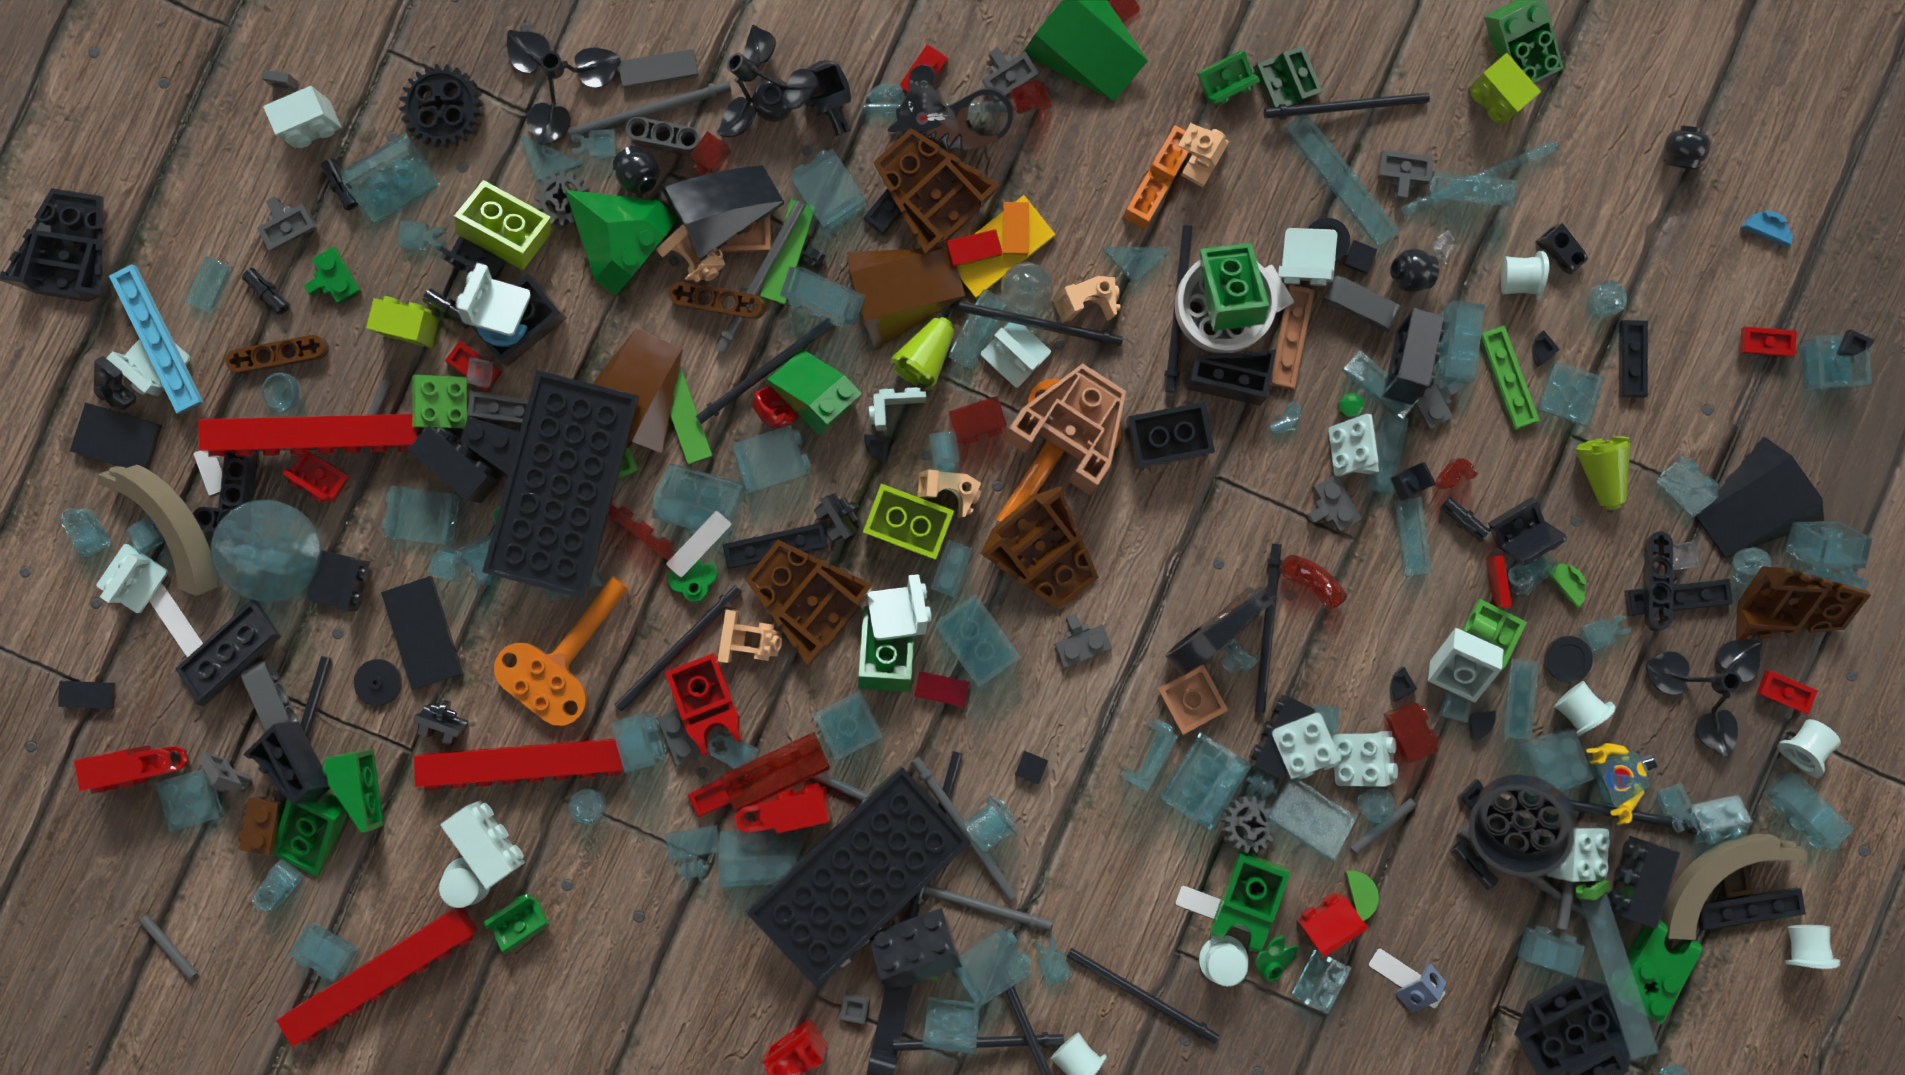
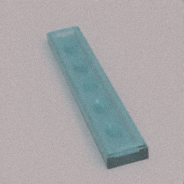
M1309 115L1298 116L1284 128L1285 132L1377 248L1400 231Z
M1603 894L1597 900L1581 899L1582 910L1630 1058L1657 1054L1659 1052L1608 896Z

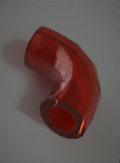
M1289 555L1283 561V576L1287 580L1298 582L1311 590L1326 609L1336 608L1346 600L1347 594L1335 577L1314 561L1297 555Z

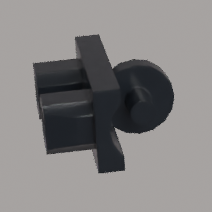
M836 493L820 499L822 503L814 509V512L821 521L831 517L835 523L834 526L827 529V534L833 542L842 538H849L859 532L853 523L858 520L854 510L860 507L857 502L850 505L846 497L839 500Z
M444 700L441 706L434 703L431 707L425 705L422 711L415 715L413 722L418 723L417 733L419 735L431 737L435 730L442 732L440 741L452 746L458 740L460 734L467 728L469 721L457 717L458 712L450 709L451 702Z

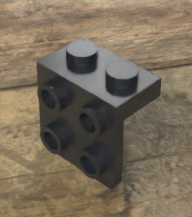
M461 236L458 237L451 251L441 245L437 248L438 251L443 253L441 257L443 260L462 271L464 269L467 273L473 272L477 263L486 265L493 280L498 279L507 263L502 258Z
M1532 497L1488 522L1497 547L1523 565L1536 561L1540 556L1558 548L1567 541L1565 533L1544 520L1537 500Z
M322 550L318 552L307 594L308 599L336 606L337 609L343 611H358L363 600L364 585L369 576L370 561Z

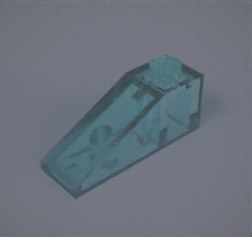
M1433 171L1429 197L1514 206L1518 180Z

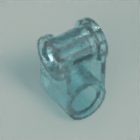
M71 508L63 513L61 517L62 525L70 536L76 551L83 558L87 559L111 545L109 535L103 529L92 510Z
M149 515L125 530L138 554L153 550L165 540Z
M1547 553L1526 565L1518 562L1510 569L1508 574L1511 591L1520 596L1529 594L1555 571L1558 562Z
M725 733L714 735L708 745V750L714 758L747 775L760 753L752 745L743 741L737 743L734 737ZM721 740H724V746L727 750L717 751V745L714 742L719 743Z
M281 859L272 867L266 879L253 895L254 906L261 911L281 906L302 881L304 874L284 859Z

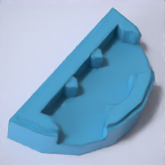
M1764 211L1756 213L1747 218L1740 227L1786 248L1792 244L1793 234L1790 233L1789 226L1786 224L1787 220L1776 212Z
M519 324L515 334L512 336L480 327L476 328L479 335L486 342L499 347H507L517 343L524 336L528 327Z

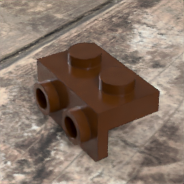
M263 796L248 798L243 811L245 816L244 825L239 834V850L268 856L274 854L282 802L266 800Z

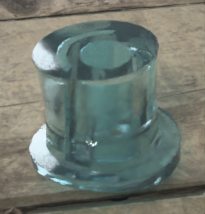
M994 795L986 798L988 805L980 812L964 821L969 835L984 852H988L1000 840L1010 834L1015 838L1019 836L1010 810L1001 799Z

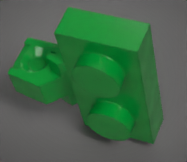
M333 246L311 259L318 271L313 274L314 279L303 285L308 294L314 297L321 292H324L326 295L331 293L338 304H342L362 292L336 247Z

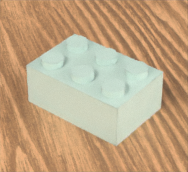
M479 800L461 809L443 822L441 827L485 889H488L525 862L522 859L524 856L520 848L512 845L507 838L509 834L502 824H497L492 817L494 813L490 806Z

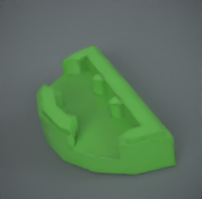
M1553 564L1542 569L1575 609H1579L1585 601V585H1587L1582 573L1574 566L1566 564Z
M1347 870L1345 874L1354 909L1364 921L1376 911L1379 902L1378 889L1374 881L1366 874L1356 870Z
M1607 880L1595 881L1593 886H1586L1584 882L1575 885V895L1581 899L1597 900L1610 890L1609 881Z

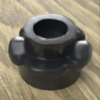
M809 245L805 252L802 250V253L805 255L804 261L815 268L818 264L824 265L822 263L826 257L824 254Z

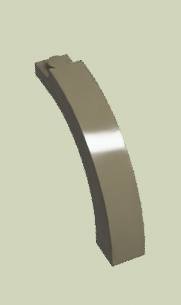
M139 465L128 468L116 466L110 468L109 471L98 474V483L100 485L116 490L132 499L156 524L172 555L179 589L198 596L218 587L213 558L205 536L187 505L165 481Z
M1753 834L1725 841L1704 852L1683 871L1668 895L1661 921L1665 923L1668 929L1666 937L1669 939L1696 940L1697 922L1703 904L1712 890L1729 874L1746 865L1760 861H1806L1807 850L1798 847L1796 842L1780 841L1779 838L1771 834Z

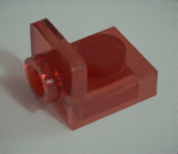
M1029 80L1010 91L1018 114H1023L1033 108L1046 110L1052 107L1044 82Z
M1464 458L1452 459L1434 480V486L1439 490L1448 489V487L1453 488L1461 478L1459 474L1469 480L1475 479L1478 473L1473 470L1474 465Z

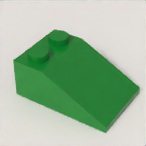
M1252 243L1200 249L1207 309L1213 331L1265 325L1269 302Z
M803 349L766 380L820 436L853 408L862 395L845 375Z
M864 606L858 689L909 692L914 636L876 640L873 635L869 606Z
M374 749L326 757L323 764V773L325 778L328 779V785L360 832L364 833L384 826Z
M327 791L318 801L292 804L287 799L277 833L274 854L272 855L318 877L348 816L347 811L337 796Z

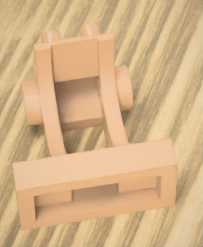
M1190 123L1178 147L1192 154L1181 176L1204 187L1229 141L1225 139V134L1216 129L1210 131Z
M683 224L656 249L662 257L671 251H676L688 261L690 265L688 267L689 275L685 277V280H694L695 282L700 280L710 281L716 278L719 274L718 271L726 265L722 259L721 250L716 248L707 253V258L700 262L690 244L687 230Z
M1097 276L1077 285H1069L1052 300L1062 323L1072 320L1084 308L1083 302L1087 301L1100 305L1107 321L1111 320L1117 314V311H1120V304H1116L1119 298V288L1115 286V277Z
M926 470L919 473L917 497L929 499L937 497L938 492L941 490H949L958 499L957 518L965 517L966 514H972L973 508L970 506L971 504L975 505L980 497L981 491L978 489L981 483L967 474Z
M725 611L718 655L719 662H731L733 650L754 653V659L769 661L770 656L778 657V652L782 646V631L774 630V625L759 623V627L737 624L739 611ZM746 631L761 633L759 648L744 646Z

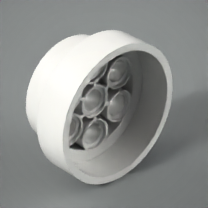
M1201 259L1187 271L1176 292L1175 314L1181 330L1191 342L1209 352L1219 354L1234 353L1248 348L1266 333L1275 317L1277 294L1270 275L1261 264L1257 262L1269 302L1265 325L1241 327L1239 335L1232 334L1229 329L1217 330L1215 335H1207L1204 332V324H1211L1207 309L1205 289L1202 285ZM1190 303H1200L1202 312L1194 313L1190 309Z

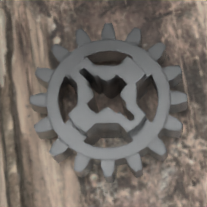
M560 170L559 176L550 172L551 179L547 180L543 177L544 186H536L540 195L534 196V199L541 203L536 206V209L550 216L551 224L554 226L558 221L563 228H566L568 221L575 226L576 222L571 212L568 198L563 199L564 195H566L565 190L571 189L569 184H572L581 192H590L588 186H583L585 181L581 177L576 179L574 172H570L568 176L564 170ZM548 205L556 206L557 214L553 213Z
M1246 796L1239 797L1238 801H1230L1232 808L1227 807L1223 809L1227 817L1220 818V821L1225 823V827H1222L1220 830L1228 834L1224 839L1225 842L1233 841L1231 848H1240V853H1248L1249 851L1250 853H1257L1258 848L1266 849L1265 842H1272L1274 840L1270 836V832H1276L1277 830L1271 827V823L1276 821V818L1269 817L1272 809H1264L1265 801L1257 802L1254 796L1248 797V799Z

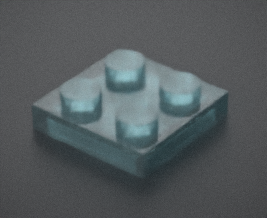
M1553 361L1536 410L1584 427L1588 426L1604 377L1559 361Z
M203 769L156 783L169 832L224 817L217 791L211 786V781L203 772Z
M929 997L922 1047L975 1054L980 1004Z

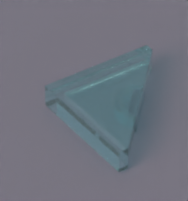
M526 136L521 137L535 177L539 183L543 182V177L547 180L551 179L550 172L559 176L560 170H564L566 173L583 166L580 160L569 157L546 145L538 144Z
M1105 246L1103 248L1106 255L1134 284L1170 251L1168 248Z

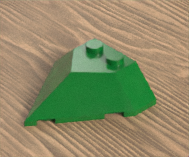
M565 190L594 280L616 296L666 236L679 217L657 200Z

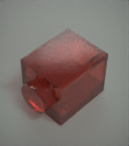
M707 131L690 154V158L694 163L693 167L701 174L706 175L707 172L709 174L718 172L730 155L731 150L727 144Z

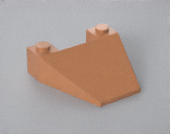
M1081 364L1023 407L1003 440L1025 453L1036 435H1041L1081 461L1069 482L1091 495L1111 465L1126 391L1085 364Z

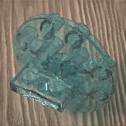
M272 500L251 501L230 511L218 524L211 542L212 562L221 580L237 594L261 602L285 600L303 591L315 577L322 556L321 541L311 521L296 508Z

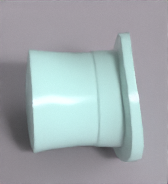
M1538 251L1535 257L1529 258L1505 256L1501 268L1502 294H1535V299L1540 300L1549 273L1547 254L1544 251Z
M1584 681L1571 688L1554 706L1575 726L1577 731L1574 735L1576 737L1598 726L1615 711V705L1612 702L1604 704L1594 695Z
M1808 719L1794 738L1780 741L1777 748L1784 757L1803 772L1814 778H1820L1825 773V760L1840 747L1841 740L1832 729L1823 723Z
M463 857L454 860L448 865L439 884V892L444 902L458 908L479 903L487 896L491 888L485 889Z
M1788 926L1792 960H1785L1786 965L1831 969L1840 966V960L1833 958L1830 926Z
M1225 935L1221 940L1211 938L1204 944L1200 951L1199 964L1204 975L1211 981L1223 986H1233L1241 982L1247 973L1248 955L1240 941Z
M1078 1032L1061 1045L1050 1059L1066 1075H1095L1107 1056L1103 1054L1099 1057Z

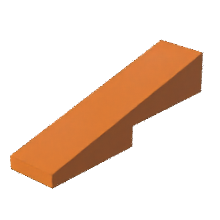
M1176 125L1173 127L1122 218L1145 230L1188 154V151L1178 147L1186 132L1185 130Z

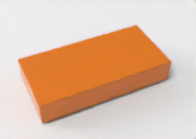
M1003 202V255H1028L1029 202Z

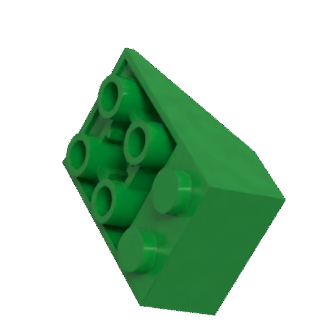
M1515 0L1484 16L1490 40L1499 57L1501 58L1507 53L1533 83L1563 69L1546 0Z

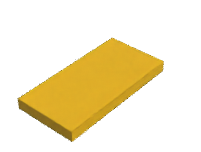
M1023 195L1022 197H1020V198H1019L1017 201H1015V202H1029V201H1028V199ZM1029 202L1028 255L1002 254V256L957 266L961 281L976 299L1054 238L1056 234ZM1001 212L975 234L996 229L1003 253V212Z

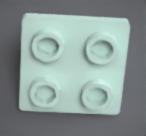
M1009 322L994 335V339L981 352V356L1015 388H1018L1049 356L1051 350L1025 326Z
M1364 414L1329 427L1335 476L1340 477L1352 472L1365 474L1379 472L1371 414Z
M124 544L97 583V587L103 590L100 598L108 603H122L135 613H141L167 576L168 570L131 545Z

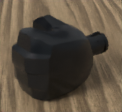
M820 60L806 69L817 76V84L821 86L822 91L812 94L804 105L813 107L816 117L823 114L825 116L828 115L837 137L851 131L842 111L844 105L851 102L850 86L837 62Z

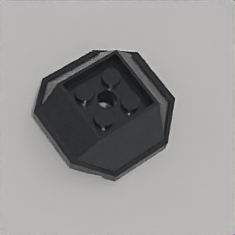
M1571 976L1527 1001L1514 1035L1536 1075H1623L1629 1072L1631 1061L1629 1058L1635 1032L1608 985ZM1576 1027L1575 1035L1568 1037L1569 1030Z

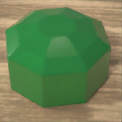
M1356 393L1343 395L1337 403L1339 413L1345 418L1358 417L1364 409L1363 398Z

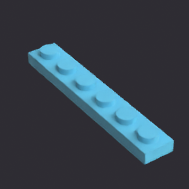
M131 264L110 275L109 277L175 412L183 414L203 404L204 402L137 266Z

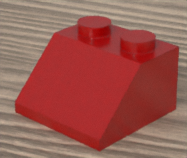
M1341 893L1329 894L1322 900L1323 903L1315 909L1310 907L1300 914L1301 918L1296 920L1312 946L1323 957L1369 929L1350 902Z

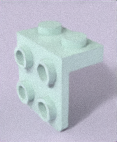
M1288 228L1285 232L1282 266H1279L1278 276L1285 280L1284 283L1300 284L1301 280L1311 281V285L1326 286V282H1333L1337 232L1328 229Z
M477 263L474 271H471L467 277V287L464 293H461L457 299L456 307L462 321L466 324L512 336L515 334L530 300V292L524 288L493 280L488 267Z
M140 338L125 355L112 351L107 357L111 363L123 372L122 378L127 377L132 382L130 386L142 395L147 393L159 397L165 390ZM175 343L185 365H187L190 361V356Z
M906 388L905 393H895L894 389L879 390V394H874V406H869L871 425L875 424L876 431L887 430L885 405L926 403V392H921L920 388Z
M919 574L908 577L907 587L869 592L867 601L873 635L876 640L926 634L927 623L931 622V611L929 606L925 607L924 599H927L925 583H920Z
M1320 713L1311 714L1273 730V738L1291 779L1309 777L1314 774L1313 771L1323 768V770L1330 769L1338 765V761H1341V753L1338 746L1334 745Z
M1381 731L1374 734H1335L1332 737L1334 745L1338 746L1341 753V761H1338V765L1334 767L1335 783L1338 786H1388L1395 783V779L1398 776V767L1394 763L1393 753L1396 751V740L1392 737V731Z
M1577 828L1573 849L1569 857L1559 868L1548 873L1547 876L1572 882L1604 881L1608 872L1609 830L1604 828Z

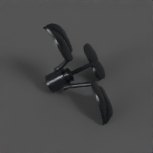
M752 25L743 55L735 53L727 62V69L736 76L734 81L739 84L745 97L734 99L726 108L721 125L716 134L722 137L741 135L749 129L755 119L756 109L750 105L752 98L743 81L751 82L758 75L780 88L786 89L782 101L789 109L802 107L810 99L818 83L817 76L808 69L794 71L789 77L788 84H783L759 71L757 68L760 67L761 63L767 62L772 57L776 47V39L770 32L756 25Z
M508 30L507 51L513 66L522 73L530 74L535 72L540 65L549 81L551 105L541 102L531 107L527 114L528 128L538 144L546 145L556 142L567 132L570 126V115L565 107L556 106L554 79L560 78L564 73V69L567 68L573 73H579V78L584 85L591 88H601L612 80L621 62V58L616 53L607 49L586 48L575 55L574 60L578 67L575 68L569 65L567 61H562L558 53L551 51L548 40L541 34Z
M1746 639L1742 641L1733 640L1723 644L1717 652L1716 661L1725 670L1714 677H1687L1690 671L1689 663L1683 655L1677 652L1660 653L1646 663V671L1651 683L1665 694L1677 695L1683 693L1686 687L1685 681L1710 682L1713 690L1722 694V697L1712 707V714L1707 713L1699 717L1696 724V734L1706 747L1723 756H1730L1735 748L1738 724L1730 711L1721 710L1717 712V710L1726 699L1731 697L1730 693L1736 692L1741 688L1742 682L1750 681L1757 675L1760 667L1762 642Z

